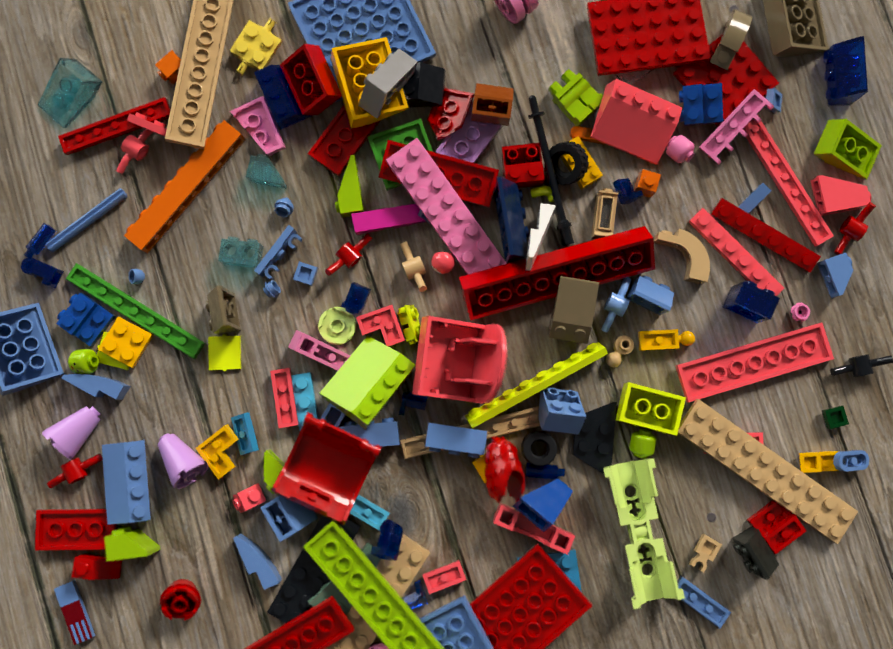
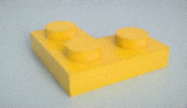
M228 424L224 425L195 448L207 462L218 480L236 467L225 453V450L239 440Z

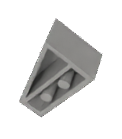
M400 48L394 54L390 53L383 64L380 63L374 73L368 74L363 82L365 87L358 106L378 119L383 105H389L392 101L390 97L396 91L399 92L411 78L418 61Z

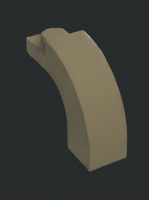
M733 9L725 25V32L710 63L728 70L748 32L752 16Z

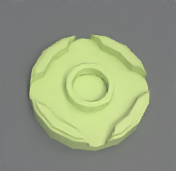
M332 307L323 312L319 318V332L322 338L330 344H345L356 333V319L349 310L343 307Z

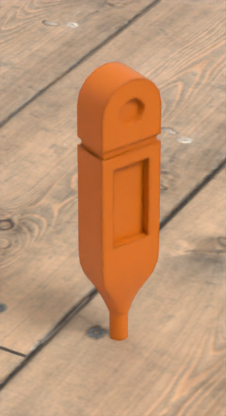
M574 126L570 131V136L573 139L579 136L582 141L604 144L590 138L592 128Z

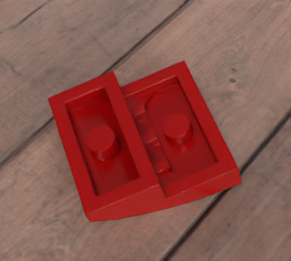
M773 500L747 519L752 527L759 529L774 554L780 552L806 532V529L796 515Z

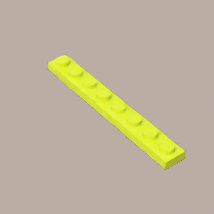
M599 342L592 343L585 350L573 353L565 361L555 363L552 368L537 373L530 380L522 381L519 386L504 391L501 396L494 398L490 403L484 404L479 408H473L464 416L473 429L602 358L608 352Z

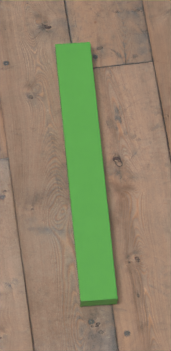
M77 263L66 278L72 284L193 359L197 358L206 344Z

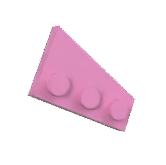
M264 96L230 111L268 156L286 149Z

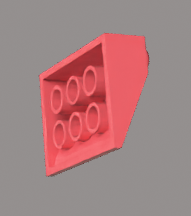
M615 79L606 85L590 138L657 165L677 127L682 107Z

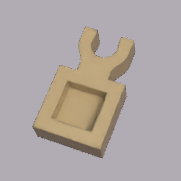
M702 534L693 550L698 554L691 559L689 564L695 567L696 563L700 561L701 566L699 570L705 572L708 559L712 562L714 561L722 544Z

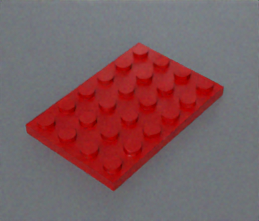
M603 0L587 3L598 76L709 62L711 59L700 0Z
M538 543L470 603L494 649H544L592 607V603Z

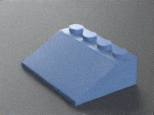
M39 303L0 312V392L2 396L24 390L64 374Z

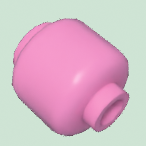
M683 135L673 136L666 146V154L676 163L689 162L695 154L693 152L695 148L694 143Z

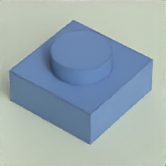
M775 88L767 89L765 98L774 106L770 111L772 113L781 112L782 94Z
M299 261L293 280L312 286L318 268Z

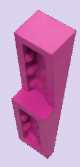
M417 204L351 214L356 235L427 222L418 216L420 209Z

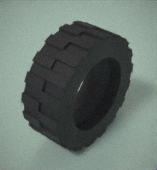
M568 141L558 143L550 148L549 152L557 184L569 185L580 181L585 176V173L588 171L589 162L588 155H586V151L581 145ZM563 154L571 155L575 162L573 170L569 173L563 172L558 165L559 158Z

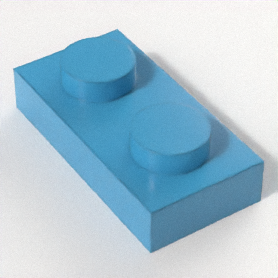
M250 413L231 417L234 432L239 439L237 444L240 455L259 450Z

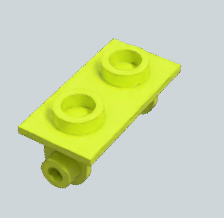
M404 305L405 307L398 309L399 312L397 314L401 326L408 324L409 327L403 329L406 342H409V345H413L419 342L421 328L418 320L419 313L414 305Z

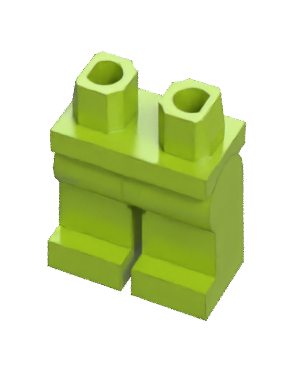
M568 69L561 76L566 85L562 87L555 81L548 90L554 97L552 100L554 104H557L575 126H580L600 107L603 94H599L580 73L576 75Z

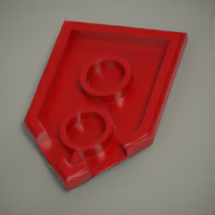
M444 88L443 106H433L427 119L438 141L462 128L473 101L474 93Z

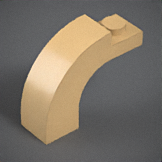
M678 229L674 235L670 231L662 230L654 236V243L673 247L683 254L686 260L685 281L697 284L708 282L710 273L709 256L704 245L697 237L682 229Z

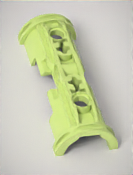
M653 458L633 460L603 468L605 478L609 477L620 525H627L631 544L625 545L634 590V596L631 598L633 609L641 608L640 606L647 601L661 598L685 599L683 589L678 588L673 562L667 559L663 538L653 539L649 520L658 518L654 496H658L652 470V468H656ZM627 486L635 488V494L632 497H628L625 494ZM627 500L633 501L634 506L639 508L635 516L630 513L633 507L632 503H627ZM642 544L644 547H647L644 553L646 558L650 557V560L644 559L643 554L638 552ZM645 564L652 566V572L648 575L642 572V567Z

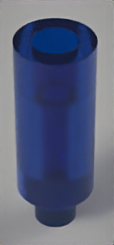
M43 223L26 245L27 251L24 255L29 259L34 254L38 255L55 234L56 230L50 225Z
M526 463L525 477L557 479L558 476H565V469L558 468V465H545L541 467Z

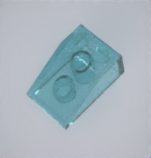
M59 58L38 106L63 128H67L95 98L102 81L77 59Z

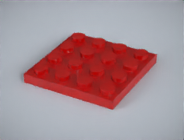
M723 34L708 45L711 58ZM744 41L738 52H736L728 70L710 63L709 60V62L683 65L673 74L683 86L722 83L723 121L754 89L762 96H765L767 89L775 88L779 84L777 79ZM722 122L715 123V124H716L717 127H719Z

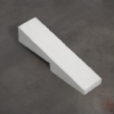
M540 204L537 229L530 230L526 259V270L531 271L552 221L556 205Z

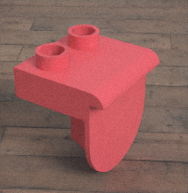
M433 316L422 317L412 395L479 404L490 403L499 391L505 371L506 338L502 327L498 324L482 325Z

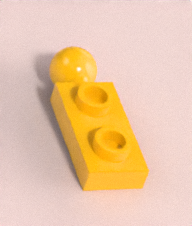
M678 329L639 331V351L679 349V343L684 346H691L695 342V335L690 331H684L681 335H678Z

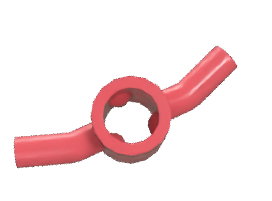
M145 129L138 138L129 135L124 139L121 150L126 154L121 159L116 169L117 172L123 174L132 158L141 161L147 155L149 146L144 142L153 133L152 131Z

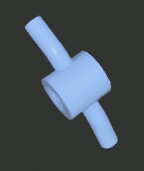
M629 277L623 279L618 294L611 292L606 301L604 309L609 311V314L601 328L606 333H608L616 315L622 317L627 310L630 300L624 297L631 282Z

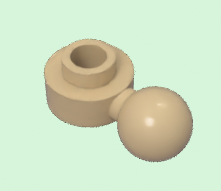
M623 335L615 339L613 343L615 352L609 353L606 357L608 366L612 368L618 367L622 361L621 355L624 356L632 352L634 343L630 337ZM622 342L627 344V348L622 346Z

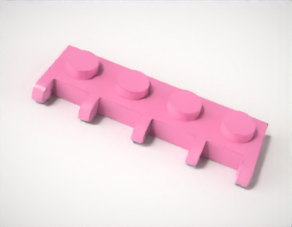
M754 89L699 148L719 165L721 160L717 156L722 150L726 148L732 152L734 148L729 143L738 134L745 138L748 134L743 128L752 119L759 123L761 118L757 114L764 106L772 110L774 108L773 104Z

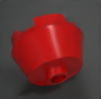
M179 579L171 583L160 597L162 613L170 620H173V618H184L183 621L188 620L196 614L201 605V596L196 585L186 579Z

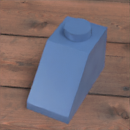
M846 252L817 263L831 298L843 295L853 272L852 260Z

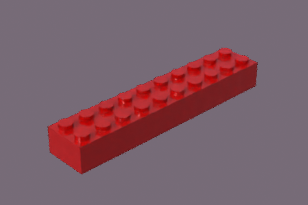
M642 226L537 255L531 271L526 270V259L461 276L459 281L470 321L556 297L560 276L595 281L601 285L655 270L654 240L647 228Z

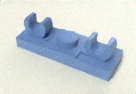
M287 226L254 271L260 276H266L268 279L273 280V277L269 275V271L272 269L277 272L280 271L277 266L273 265L274 262L276 263L277 260L280 261L284 257L287 245L294 250L296 249L292 244L294 239L302 242V238L296 234L297 232L293 227Z

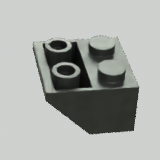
M750 527L732 538L735 543L733 547L739 556L742 555L745 562L743 564L749 573L767 580L774 573L779 563L759 529Z

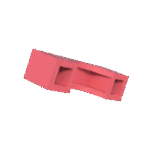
M501 502L492 520L494 524L531 537L567 555L575 538L573 533L555 525H552L543 532L518 510Z

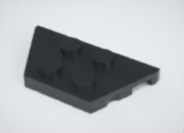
M611 402L586 412V419L579 435L574 434L572 455L603 475V468L612 465L617 402Z

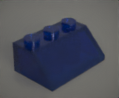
M864 36L833 44L823 56V61L826 63L824 78L827 81L826 99H828V106L851 105L868 92Z
M270 65L254 72L280 130L314 116L302 115L280 65Z

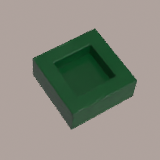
M843 405L822 410L827 429L849 425Z

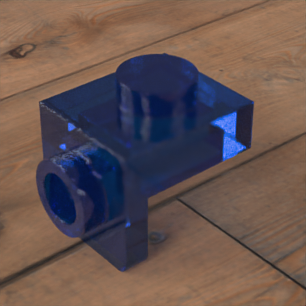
M353 282L347 298L342 302L341 307L351 314H359L365 308L371 289Z

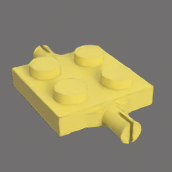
M269 18L264 27L249 20L231 47L230 53L241 61L236 70L239 74L243 75L248 66L256 68L263 73L281 45L282 40L271 33L272 28L276 24L271 18Z

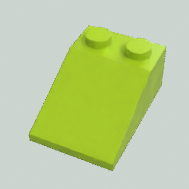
M847 119L828 120L814 155L827 164L862 179H868L882 145Z

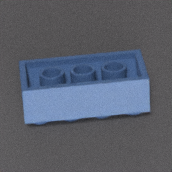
M145 440L102 445L107 525L151 520Z

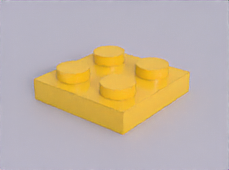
M118 316L98 350L134 369L154 335Z

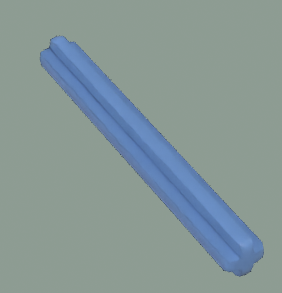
M120 188L49 240L45 244L48 250L55 252L126 199V192Z

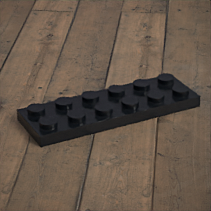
M322 515L307 543L333 520ZM348 518L344 525L338 522L352 540L361 525ZM304 548L267 612L284 623H288L313 608L308 603V600L315 596L326 583L330 582V578Z

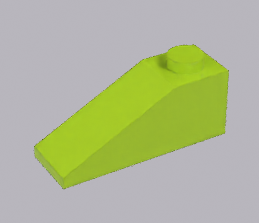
M355 155L350 156L337 195L338 201H335L337 213L340 212L342 218L351 217L353 213L364 212Z

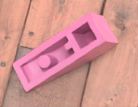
M296 330L288 348L337 371L351 356Z

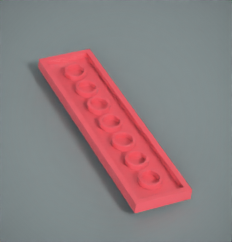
M821 322L675 365L686 402H692L696 399L706 398L833 360L834 357L823 323Z

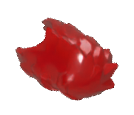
M492 437V442L486 447L487 452L485 456L484 475L488 493L492 499L500 503L502 497L506 495V489H508L510 497L513 496L514 500L518 502L525 489V477L522 464L518 458V449L504 437Z

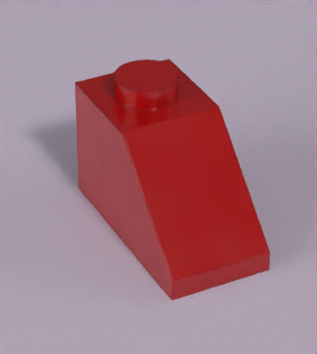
M81 554L74 558L71 578L87 580L119 579L123 559L107 561L106 556Z

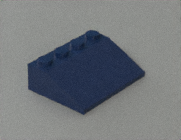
M497 177L494 197L504 258L508 264L527 258L528 245L526 238L529 237L528 226H524L523 219H526L525 208H521L520 201H523L522 190H518L517 183L503 177Z

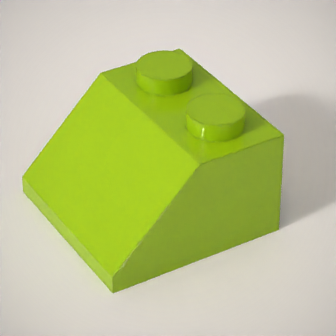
M131 526L113 530L111 535L104 537L107 561L148 556L160 550V545L141 530H132Z

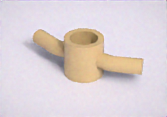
M403 242L400 245L407 261L402 262L407 278L408 280L414 278L419 291L424 292L427 287L421 275L426 274V270L420 256L414 258L408 242Z

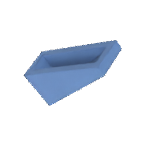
M762 183L738 207L750 213L772 190Z

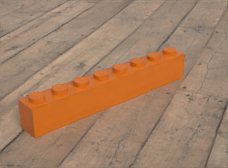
M225 120L217 124L213 133L206 139L205 149H198L197 152H193L190 155L189 161L177 170L176 176L165 184L164 190L152 199V204L140 213L139 219L127 228V233L124 236L140 250L148 254L245 141L242 134Z

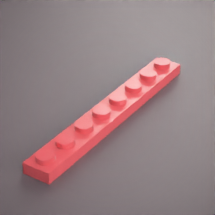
M752 119L743 128L748 134L746 138L813 245L816 247L832 238L834 235L762 121L757 123Z

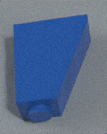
M556 479L522 496L518 502L514 503L513 507L544 532L554 524L573 490L564 482Z

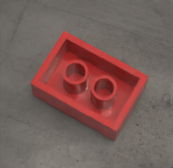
M303 44L280 64L302 115H319L342 96L319 45Z

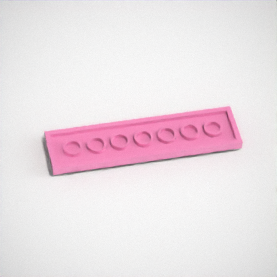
M415 138L385 160L467 275L507 264L418 138Z

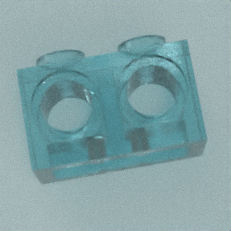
M237 237L221 239L218 259L220 263L256 268L261 262L263 246L258 243V240L247 239L246 242L239 241L240 238ZM231 247H236V252L233 255H229L228 250ZM250 249H255L254 256L247 257V252Z

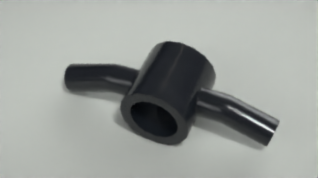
M869 354L849 358V365L831 368L830 373L832 376L852 372L853 377L873 374V367L893 363V357L891 355L871 360Z

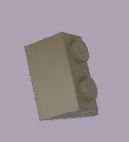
M560 276L549 324V338L588 344L599 282Z
M221 285L216 286L207 295L208 301H206V309L210 312L211 316L209 320L210 330L218 335L240 331L235 294Z

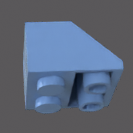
M553 387L540 391L538 418L541 429L579 435L586 415L578 392Z
M281 495L260 507L280 542L318 519L313 510Z

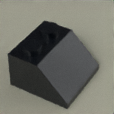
M422 62L417 63L413 75L403 86L409 108L443 106L444 68Z

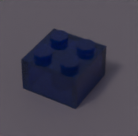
M743 281L731 287L722 307L755 323H760L772 318L780 298L775 296V293L771 290L758 288L754 282Z

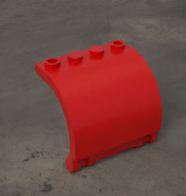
M307 413L296 442L271 491L344 525L382 447L369 444L368 440L354 436L327 423L323 419L318 420L312 414Z

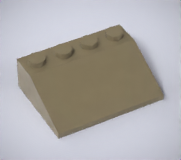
M763 0L773 56L791 57L829 51L819 0Z

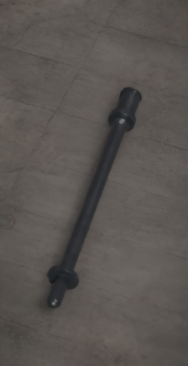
M531 95L529 97V104L532 114L528 115V118L534 120L554 204L556 205L555 208L559 220L556 228L559 229L562 246L574 243L570 228L572 225L565 216L541 116L545 113L544 111L539 112L537 99L534 95Z

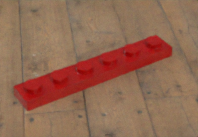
M163 97L59 135L58 138L64 154L70 155L143 128L127 121L129 114L135 115L136 112L147 116V121L154 123L155 120L162 121L169 118L171 108L167 98Z
M720 198L711 212V215L807 272H811L821 258L820 255L723 198Z

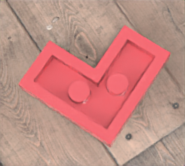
M393 305L356 317L362 336L381 330L388 347L405 341Z

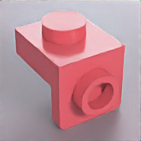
M259 483L233 495L232 502L235 509L243 513L267 500Z

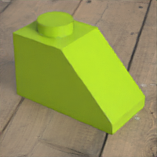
M269 449L264 452V482L267 484L266 488L272 494H275L271 490L285 463Z

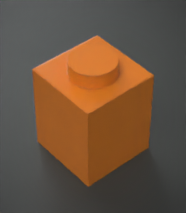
M173 50L155 64L160 70L157 72L164 81L169 80L172 85L177 82L181 59Z
M642 169L637 176L633 193L651 198L657 191L661 174Z

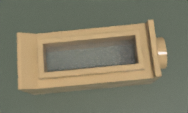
M605 188L599 190L596 194L591 239H595L597 236L606 237L613 235L618 192H613L612 189Z

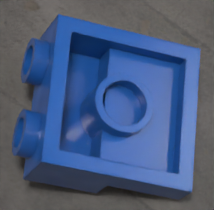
M722 83L682 86L683 91H679V103L683 102L680 122L684 121V126L723 122Z
M75 294L70 298L69 303L71 305L67 310H62L58 314V322L56 324L88 346L93 347L116 316L86 294Z

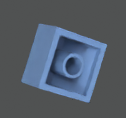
M642 275V277L638 276L635 278L626 297L627 299L658 315L670 311L674 292L670 291V287L664 284L658 285L653 283V279L648 276Z

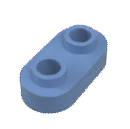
M863 450L840 451L835 454L833 463L838 471L864 470L869 465V456Z

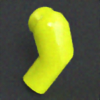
M545 185L530 189L532 198L545 195L548 197L549 202H554L550 187Z

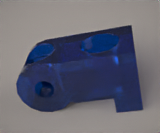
M30 257L25 258L21 263V269L24 273L42 277L41 283L53 288L57 287L64 271Z
M388 519L381 524V535L379 536L377 547H372L371 555L381 560L397 561L403 527Z

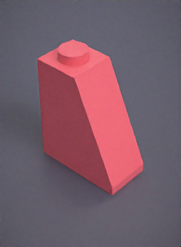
M819 175L810 181L816 207L821 216L863 209L871 202V194L866 185Z

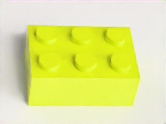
M630 382L624 383L615 421L677 436L686 397Z

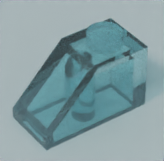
M262 154L250 156L246 174L249 182L287 189L286 183L271 160L268 159V156Z

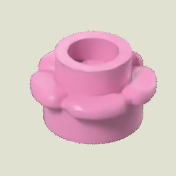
M797 303L791 308L792 318L796 321L807 320L810 315V308L804 303Z

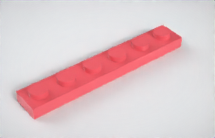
M704 208L699 210L688 221L768 302H771L784 289Z

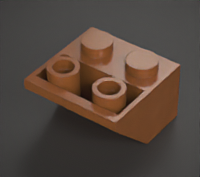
M476 83L471 121L509 126L514 88Z

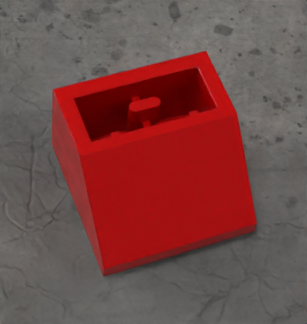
M539 143L502 147L503 178L517 183L518 188L543 185L545 178Z

